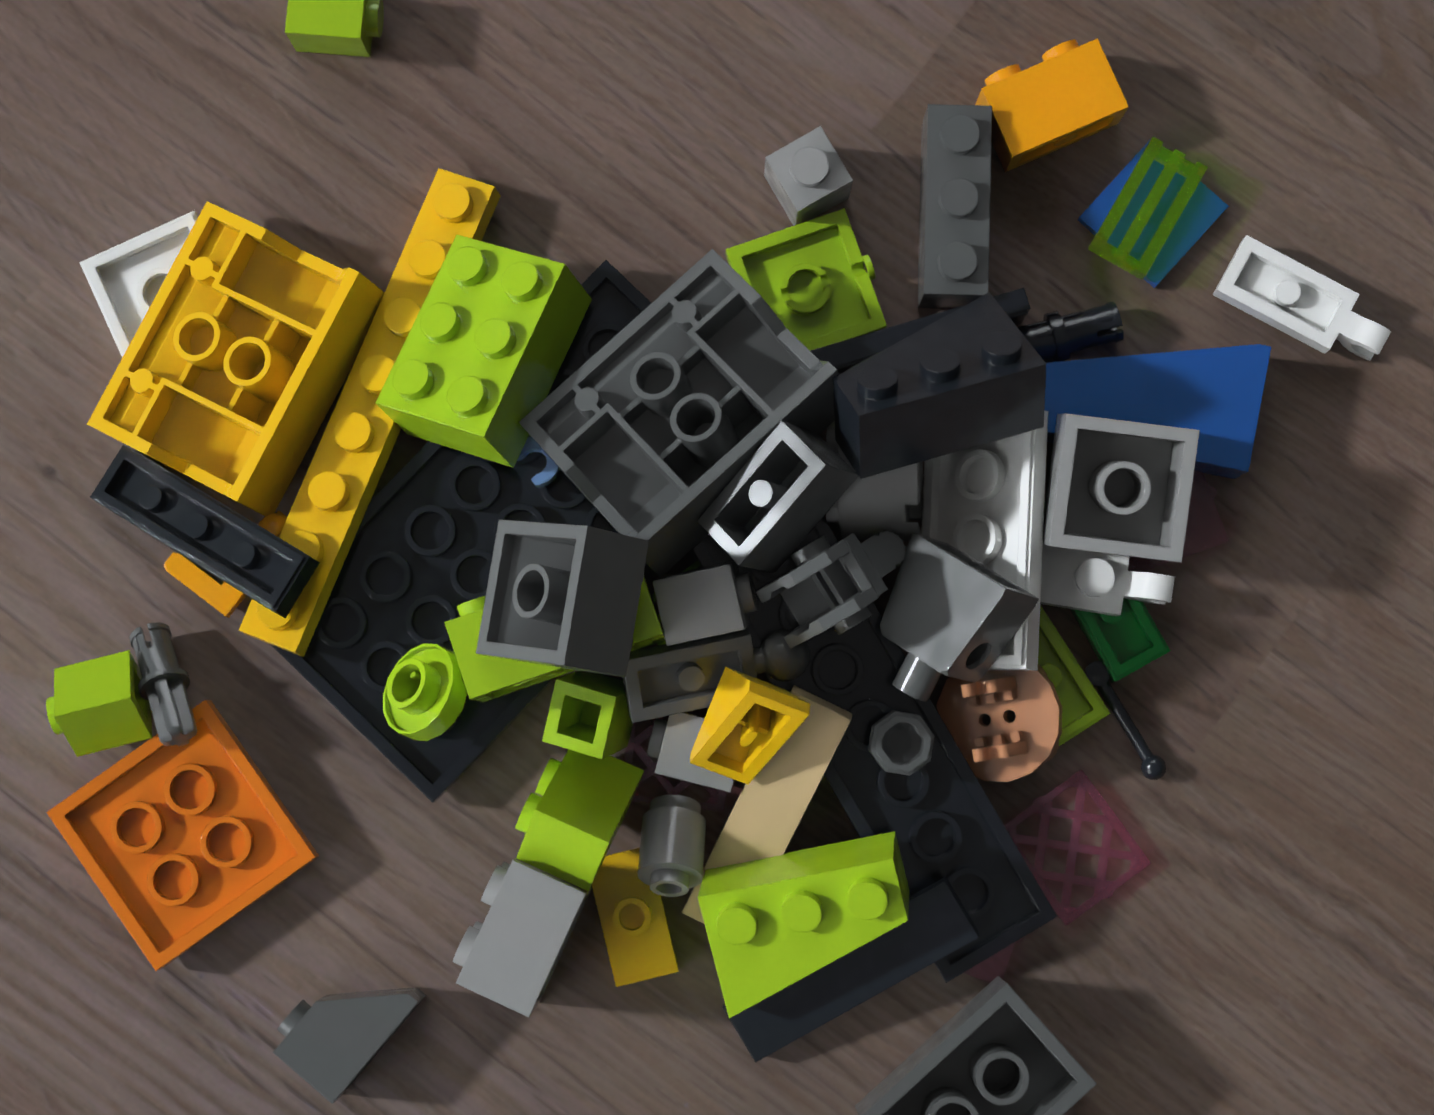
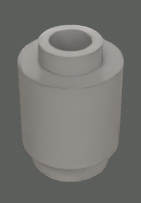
M682 795L658 796L650 802L649 811L644 813L642 817L638 878L643 883L649 885L650 890L655 894L667 897L682 896L688 893L689 888H693L702 882L706 819L701 815V805L699 802Z

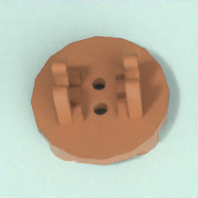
M1039 664L1038 671L988 670L983 678L975 683L949 677L946 680L937 701V712L975 777L983 781L1010 782L1035 773L1045 762L1050 761L1056 755L1059 748V739L1062 734V705L1054 684L1048 679L1046 671ZM1009 710H1012L1016 715L1013 722L1007 719V712ZM985 714L991 718V723L988 726L982 721Z

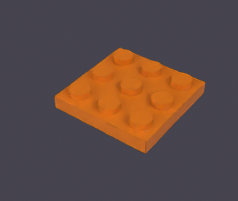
M204 700L192 709L198 731L197 735L192 737L188 744L180 747L178 745L165 746L160 742L157 733L46 812L155 971L166 967L319 857L315 848L211 700Z

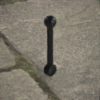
M1094 661L1085 667L1084 673L1093 687H1098L1143 761L1141 764L1143 775L1150 780L1162 778L1166 772L1165 761L1151 752L1110 685V674L1103 662Z

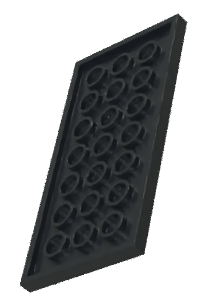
M607 260L582 284V287L591 297L592 301L547 396L651 304ZM428 441L370 501L304 657L271 645L432 803L436 802L555 678L485 702L471 700L467 693L463 710L456 721L442 735L429 741H420L408 738L392 729L388 725L383 713V693L387 679L396 663L410 649L423 643L438 644L454 652L444 622L460 617L457 609L458 605L486 596L499 520L584 525L618 533L561 469L552 483L545 487L536 488L531 479L536 474L542 472L547 464L546 456L540 452L529 453L524 459L517 461L514 468ZM645 563L644 575L648 583L655 576V573Z

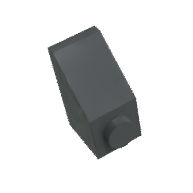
M417 987L329 994L317 1000L312 1006L305 1000H302L278 1027L277 1030L285 1038L273 1053L333 1104L367 1067L426 997V994Z

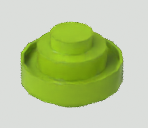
M423 643L410 649L396 663L387 679L383 693V713L388 725L392 729L413 740L429 741L442 735L456 721L463 710L467 690L455 653L438 644Z

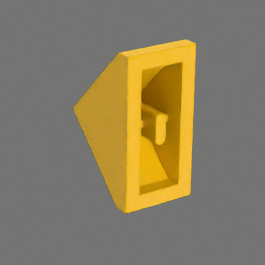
M725 666L692 748L690 763L749 785L810 715V703L783 688Z

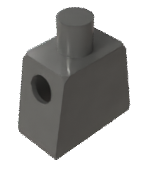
M913 533L905 552L907 553L904 556L905 561L901 563L880 623V630L884 637L908 652L892 684L905 694L927 702L941 674L974 683L982 679L1035 608L1039 598L948 543Z

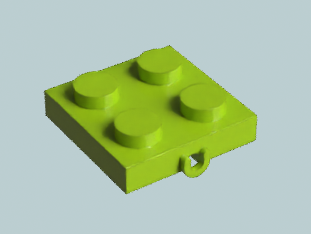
M845 208L725 249L729 265L762 296L784 326L810 351L887 328L871 280L876 279L873 264L868 254L861 255Z

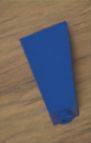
M1252 344L1046 363L1045 411H1048L1047 442L1053 443L1057 414L1065 413L1200 430L1194 471L1236 479L1249 472L1272 346Z

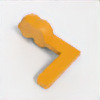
M278 510L277 513L265 516L257 525L279 537L287 516ZM173 552L164 563L165 570L227 618H230L246 596L225 581L223 584H220L180 553Z

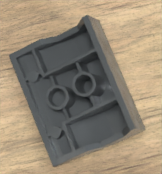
M712 249L519 423L619 534L649 541L645 563L661 578L709 535L697 520L781 421L811 430L818 435L835 421L833 377L839 375V372L829 361H820L784 326L762 296Z

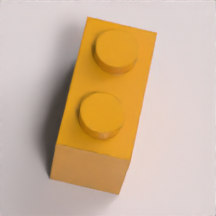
M1098 38L1081 46L1078 45L1075 39L1063 42L1046 51L1042 55L1043 62L1025 70H1021L1019 64L1010 65L994 72L985 79L986 86L981 88L975 105L992 106L991 142L1005 172L1119 124L1129 106Z

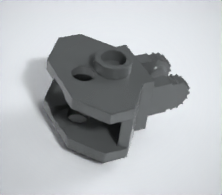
M884 530L860 543L855 534L852 533L831 546L823 535L790 555L796 567L756 591L762 603L780 593L797 620L799 626L783 637L790 649L831 627H834L837 634L840 635L872 615L867 605L877 600L879 595L888 590L882 577L905 561L904 556L907 555L905 548L907 547L903 544L904 540L899 538V534H894L893 530L890 532Z

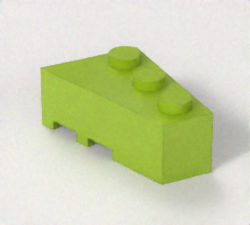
M895 831L705 870L698 893V901L729 1019L908 921L910 891Z

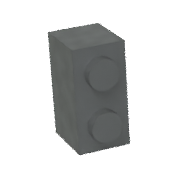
M781 421L697 522L739 566L775 573L856 480L858 474L816 432Z

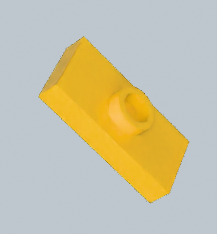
M640 847L606 855L592 883L616 987L679 972L662 896L653 893L650 890V886L638 878Z

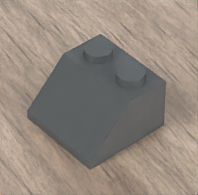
M499 520L476 654L626 677L630 651L633 645V633L641 586L644 579L649 541L584 525Z

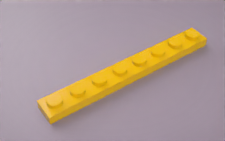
M438 168L279 535L280 539L314 558L320 564L286 618L252 599L240 625V632L304 657L401 430L375 402L456 235L482 241L501 197L495 186Z

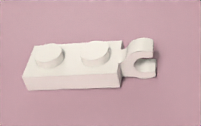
M1248 235L1241 241L1213 293V296L1324 354L1331 349L1337 339L1347 350L1370 361L1374 354H1380L1391 333L1389 329L1379 323L1351 311L1360 295L1359 293Z
M1043 544L1040 604L1120 616L1123 598L1165 605L1166 602L1171 603L1175 577L1157 573L1128 571L1130 556L1053 547Z

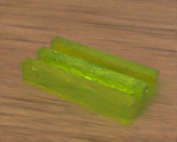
M1154 136L1144 149L1088 247V250L1141 280L1150 270L1208 168L1198 161L1194 164L1184 158L1186 154L1177 149H1174L1172 152L1163 147L1164 142ZM1155 160L1164 165V168L1121 243L1116 248L1107 243L1152 162ZM1177 172L1186 179L1142 256L1137 260L1130 256L1129 253Z

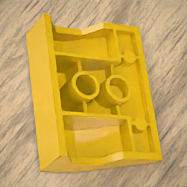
M207 201L87 425L264 516L275 513L356 360L385 292L360 272L350 267L339 268L299 249L268 229Z

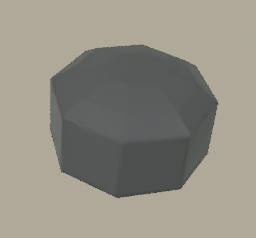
M892 710L872 724L868 750L885 772L910 776L931 761L935 736L920 715Z

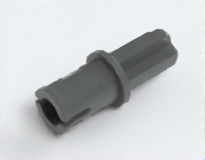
M159 622L149 623L147 627L152 642L146 641L141 626L136 628L129 637L142 676L138 684L139 693L143 699L149 701L160 742L165 746H184L190 742L192 737L197 735L198 731L186 691L190 685V678L188 672L179 667L171 640L170 627Z

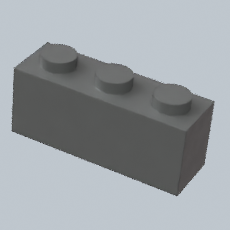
M928 104L921 129L918 308L953 309L966 305L988 293L992 106Z

